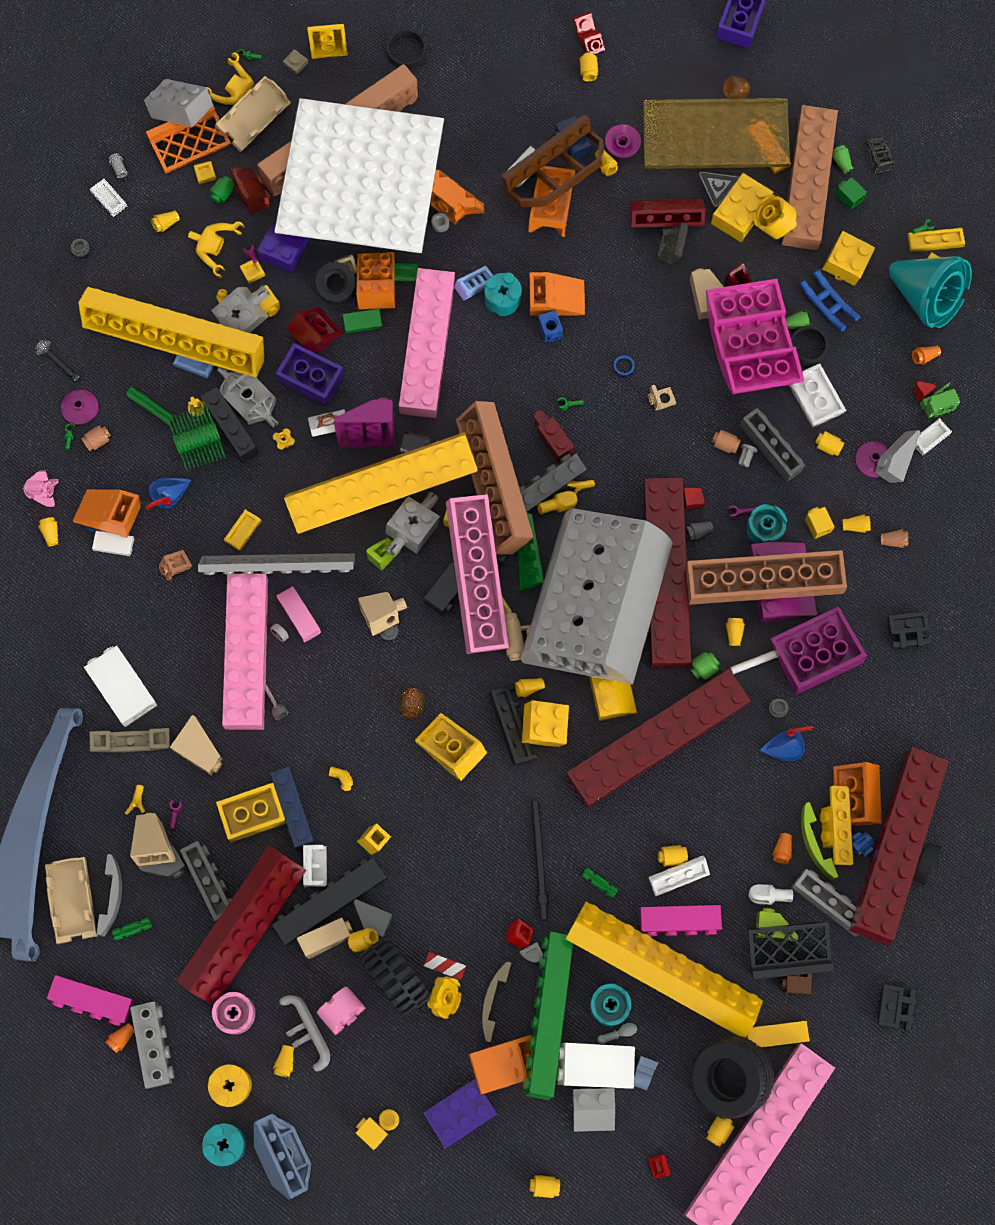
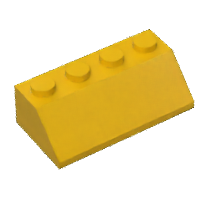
M589 676L599 721L637 714L631 684Z

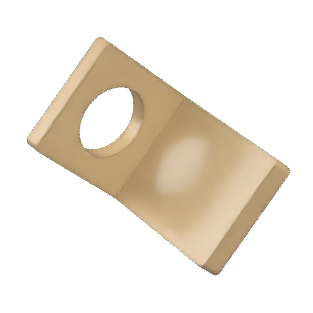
M655 385L651 386L648 399L650 404L654 406L655 411L676 405L670 387L657 391ZM667 394L670 397V401L662 403L659 396Z

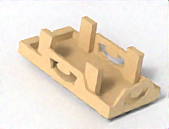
M264 76L215 124V127L223 135L227 133L234 140L232 144L242 152L291 102L288 100L285 92L273 80Z
M70 858L46 864L47 893L56 944L72 942L71 937L81 935L83 939L98 936L86 858Z

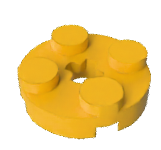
M438 977L435 980L431 996L427 1001L428 1007L432 1009L435 1016L447 1019L449 1014H454L457 1011L461 1001V993L458 992V987L461 986L457 979Z

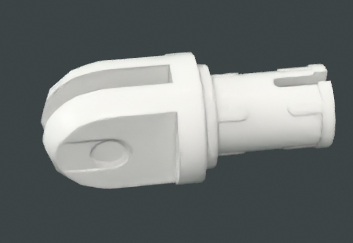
M758 884L750 888L749 898L756 904L772 905L775 901L792 902L793 889H775L773 885Z

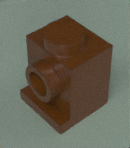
M812 973L805 974L804 977H802V974L781 977V988L784 989V993L811 994Z

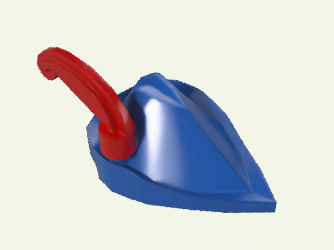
M183 478L155 480L149 486V494L153 502L146 506V510L156 505L162 509L172 508L181 499L191 480Z
M806 726L788 729L771 739L760 751L782 761H796L804 755L805 751L804 740L800 732L812 730L814 727Z

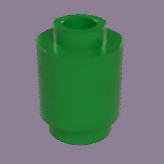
M227 176L219 178L209 191L210 199L217 204L224 203L233 192L235 183Z

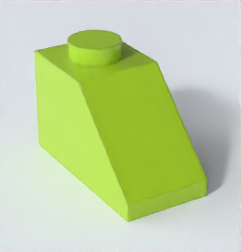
M763 908V911L757 913L756 928L789 925L780 913H775L774 909ZM776 931L771 938L783 940L786 934L782 931ZM794 932L791 936L798 940V935ZM762 933L755 934V937L766 938Z

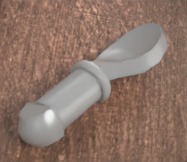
M626 1023L618 1031L613 1030L607 1034L599 1035L597 1042L605 1044L608 1041L619 1039V1036H632L636 1033L637 1026L634 1023Z

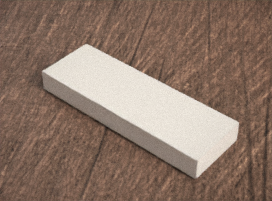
M700 856L650 876L649 881L654 895L658 896L708 876L710 872L705 857Z

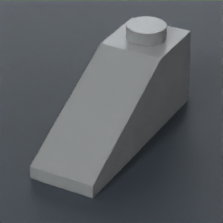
M920 431L904 432L881 455L875 473L889 483L903 482Z

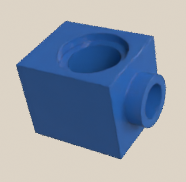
M556 310L538 315V325L544 341L555 342L562 337L563 328ZM547 326H554L555 329H554V330H548L546 327H547Z

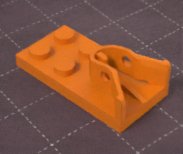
M549 166L540 168L543 173L559 186L575 175V170ZM537 177L533 198H544L554 190ZM573 188L547 207H532L529 218V232L532 233L542 226L554 227L562 237H565Z

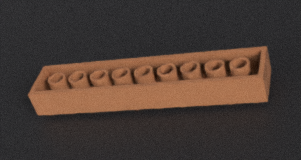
M403 64L344 105L401 112L406 105L413 104L418 98L417 79ZM292 141L257 164L261 181L273 196L282 194Z

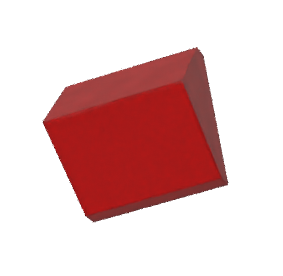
M917 381L913 391L920 403L922 399L932 394L936 385Z
M666 1154L648 1159L654 1179L671 1175Z

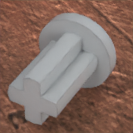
M742 444L741 448L743 450L738 464L748 468L753 453H757V449L753 446Z

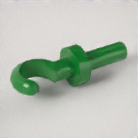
M244 49L236 51L237 54L243 52V57H246L247 60H251V58L262 59V55L252 54L251 51H247V53Z
M72 423L65 426V432L67 433L64 436L66 439V450H70L71 440L74 439L72 431L67 430L70 426L75 428V425Z

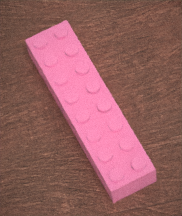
M418 268L399 401L400 414L437 418L455 272Z
M488 494L450 498L446 502L466 654L509 648Z
M266 574L227 575L222 721L225 730H264L268 578Z

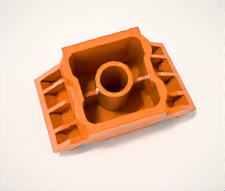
M435 170L430 204L435 210L446 214L453 224H456L467 214L485 213L484 203L460 187L449 176L440 170Z

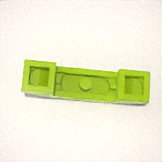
M808 802L803 805L801 812V829L805 846L819 870L830 880L836 879L838 875L832 859L823 860L810 824L817 820L811 804Z

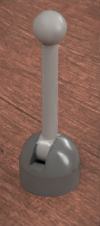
M265 679V691L274 705L271 710L275 720H279L287 716L289 712L283 704H277L266 685Z

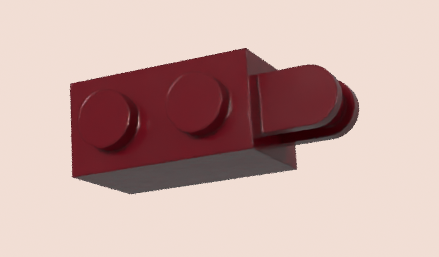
M537 411L534 415V423L538 427L537 435L556 462L560 463V458L568 453L572 455L574 453V445L554 417L549 419L543 411Z

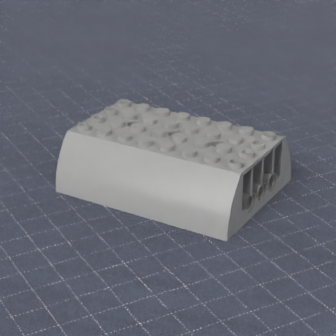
M573 508L568 510L562 519L521 655L522 663L633 685L673 543L671 539L658 527L645 520ZM597 548H604V552L602 554H595V550ZM587 583H594V587L591 590L584 589ZM576 619H583L582 625L574 626Z

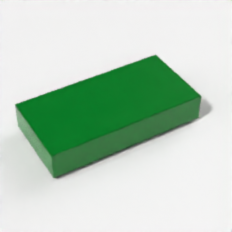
M395 263V283H416L418 264Z
M379 309L343 314L346 334L382 328Z

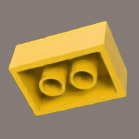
M742 173L714 212L711 224L739 242H742L754 225L753 215L759 209L758 204L765 197L773 195V191Z
M273 783L216 802L227 838L231 843L287 824Z

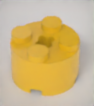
M769 195L762 199L758 204V211L754 212L753 215L754 224L774 239H779L786 235L797 225L795 208L783 198L775 195Z
M223 1065L217 1068L209 1077V1094L213 1101L221 1106H238L246 1101L251 1092V1078L247 1071L239 1066ZM227 1081L234 1082L235 1085L232 1087V1091L226 1089Z

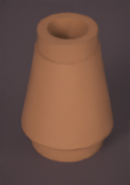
M902 529L881 534V545L899 548L908 546V531H903Z

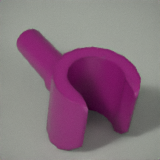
M251 245V250L249 251L243 248L246 258L252 259L253 263H256L254 246Z
M730 506L728 511L735 510L736 514L729 515V517L736 519L740 514L752 513L754 508L738 509L736 506Z
M174 800L170 802L172 810L170 828L174 829L177 815L182 811L183 806L180 801L179 807L173 808Z

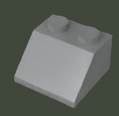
M614 1088L572 1090L574 1132L615 1130Z

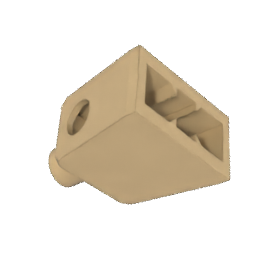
M388 592L358 598L361 613L372 636L399 622L398 611L407 608L404 598L393 601Z

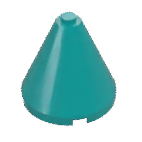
M958 256L901 260L891 264L889 276L922 323L930 328H941L956 315L965 299H962L961 296L964 288L969 289L972 269L967 260Z

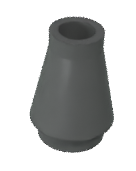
M710 521L688 523L685 526V537L688 541L692 540L694 542L704 535L713 532V525Z

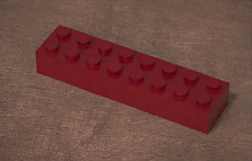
M269 845L176 982L190 993L214 1005L306 872V869Z

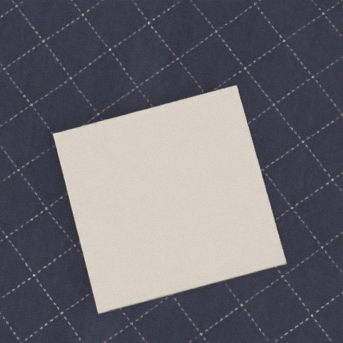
M299 99L275 233L422 253L444 118Z

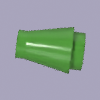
M845 145L835 148L832 152V158L843 174L852 171L853 167L848 148Z
M800 311L785 318L788 329H800L810 326L807 311Z

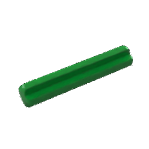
M130 387L126 394L129 398L169 425L168 420L170 424H172V419L173 421L175 420L174 415L134 387Z

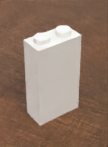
M118 646L107 648L103 655L98 658H92L84 667L124 727L157 706V703Z
M560 1043L556 1074L558 1085L634 1088L635 1047Z

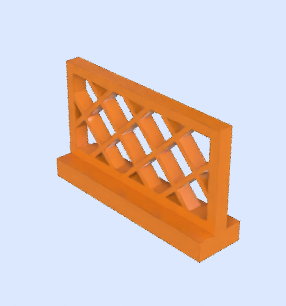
M214 106L194 125L201 128L198 137L189 134L192 127L171 122L146 131L147 138L165 174L231 145L227 134L223 135L220 131H217L216 127L211 129L205 126L206 122L212 118L215 119L216 123L219 121ZM203 130L213 133L210 141L201 138ZM178 133L184 135L182 144L172 141L174 135ZM218 134L223 136L226 142L217 144L213 140L215 135ZM187 137L197 140L194 148L184 145ZM164 141L168 145L166 150L163 151L158 149L155 143ZM199 141L209 144L207 150L203 152L197 150ZM171 144L180 147L178 155L168 153ZM183 148L192 151L190 158L180 157ZM166 156L176 159L174 165L166 167L164 163Z

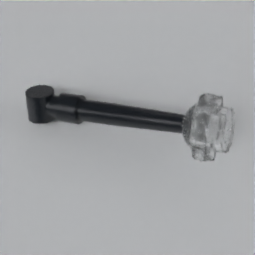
M41 340L36 345L37 355L47 354L75 383L81 378L79 374L74 373L70 367L50 351L49 340Z

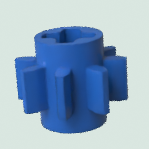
M859 831L852 836V850L856 855L863 854L867 856L874 850L871 846L875 843L868 833L861 834Z

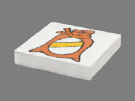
M345 410L308 417L312 436L336 432L334 418L344 414Z

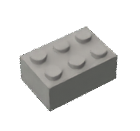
M170 79L162 81L144 100L151 118L189 127L194 126L213 107L207 87Z

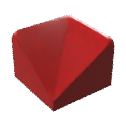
M683 488L685 509L704 507L705 500L701 489Z
M517 919L510 923L505 940L517 948L523 949L530 945L534 928Z

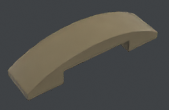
M169 728L149 729V731L90 732V752H140L170 748Z
M506 962L499 969L486 993L482 1024L485 1040L489 1043L495 1026V1022L488 1020L498 982L506 984L511 962Z

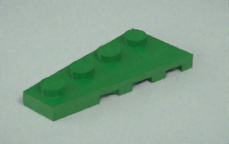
M527 513V517L534 538L517 550L519 591L526 592L544 583L532 514Z

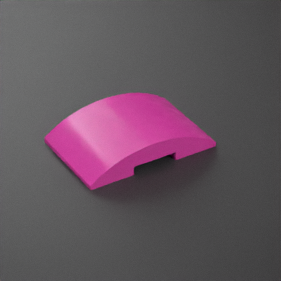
M777 279L706 290L707 311L712 340L723 377L732 394L805 381L796 347L792 346L784 316L786 310Z

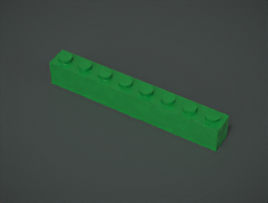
M550 932L542 940L541 947L544 949V954L539 961L541 976H538L536 988H539V992L534 1000L536 1014L531 1021V1028L534 1029L533 1036H530L528 1048L531 1049V1052L526 1060L528 1075L524 1078L523 1082L525 1096L550 1100L554 1097L573 943L566 939V934Z

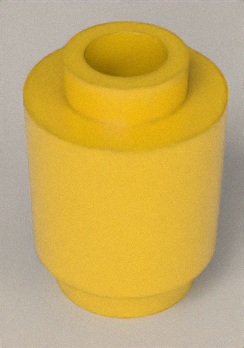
M585 53L579 59L580 73L584 81H594L598 75L597 56L592 53Z
M826 431L824 434L820 433L815 441L818 444V449L832 456L833 454L838 456L844 445L840 438Z
M681 845L661 847V851H658V861L662 863L663 867L677 866L688 862L686 847H681Z
M366 928L351 933L348 945L352 951L358 953L372 946L379 940V937L374 929Z
M717 1116L707 1132L708 1136L706 1139L721 1147L722 1143H726L735 1128L732 1126L733 1121Z
M535 1175L534 1179H530L529 1190L533 1192L534 1197L554 1198V1196H559L560 1179H555L553 1176Z

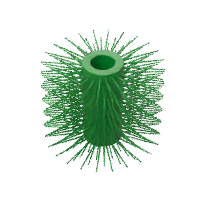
M206 405L205 408L211 423L208 422L207 416L205 415L202 406L201 409L206 420V424L203 421L202 415L198 407L197 409L203 426L200 424V421L195 410L194 413L197 418L199 427H197L193 414L190 411L195 428H193L190 417L188 416V413L186 411L189 423L191 425V430L183 414L184 421L186 423L188 431L185 430L184 424L179 415L182 427L184 429L183 433L177 418L176 421L180 430V434L178 433L175 423L172 419L177 435L174 434V431L168 420L171 432L173 434V441L175 443L178 454L181 455L186 470L187 467L182 456V453L185 454V457L191 469L190 463L186 455L187 451L194 468L195 465L189 452L190 450H192L193 456L198 465L193 449L196 450L198 458L202 465V461L197 450V448H199L204 459V462L206 464L204 454L201 446H203V449L209 461V457L204 445H207L210 456L214 462L211 450L209 448V443L212 447L213 453L217 461L218 459L212 442H214L215 448L217 449L220 459L221 455L219 452V448L216 444V441L218 442L220 450L222 451V454L225 457L217 428L215 426V423L212 421V418Z

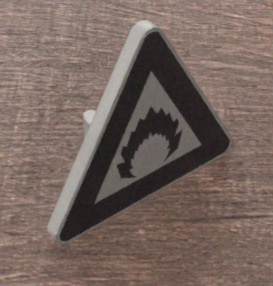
M700 172L699 175L714 207H718L739 179L736 176Z

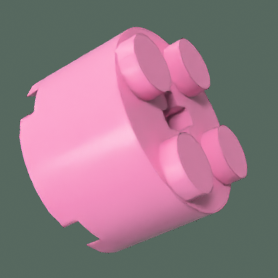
M344 987L333 995L332 999L317 1011V1014L328 1028L337 1035L344 1028L343 1025L347 1024L349 1026L366 1007L348 987Z
M229 992L215 1002L212 1009V1018L221 1031L229 1034H241L252 1026L255 1019V1007L252 1001L245 995ZM234 1008H236V1011H238L239 1014L238 1016L236 1015L233 1019V1017L229 1015L230 1011H233Z

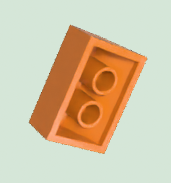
M863 762L834 766V786L849 787L851 825L882 824L879 765Z

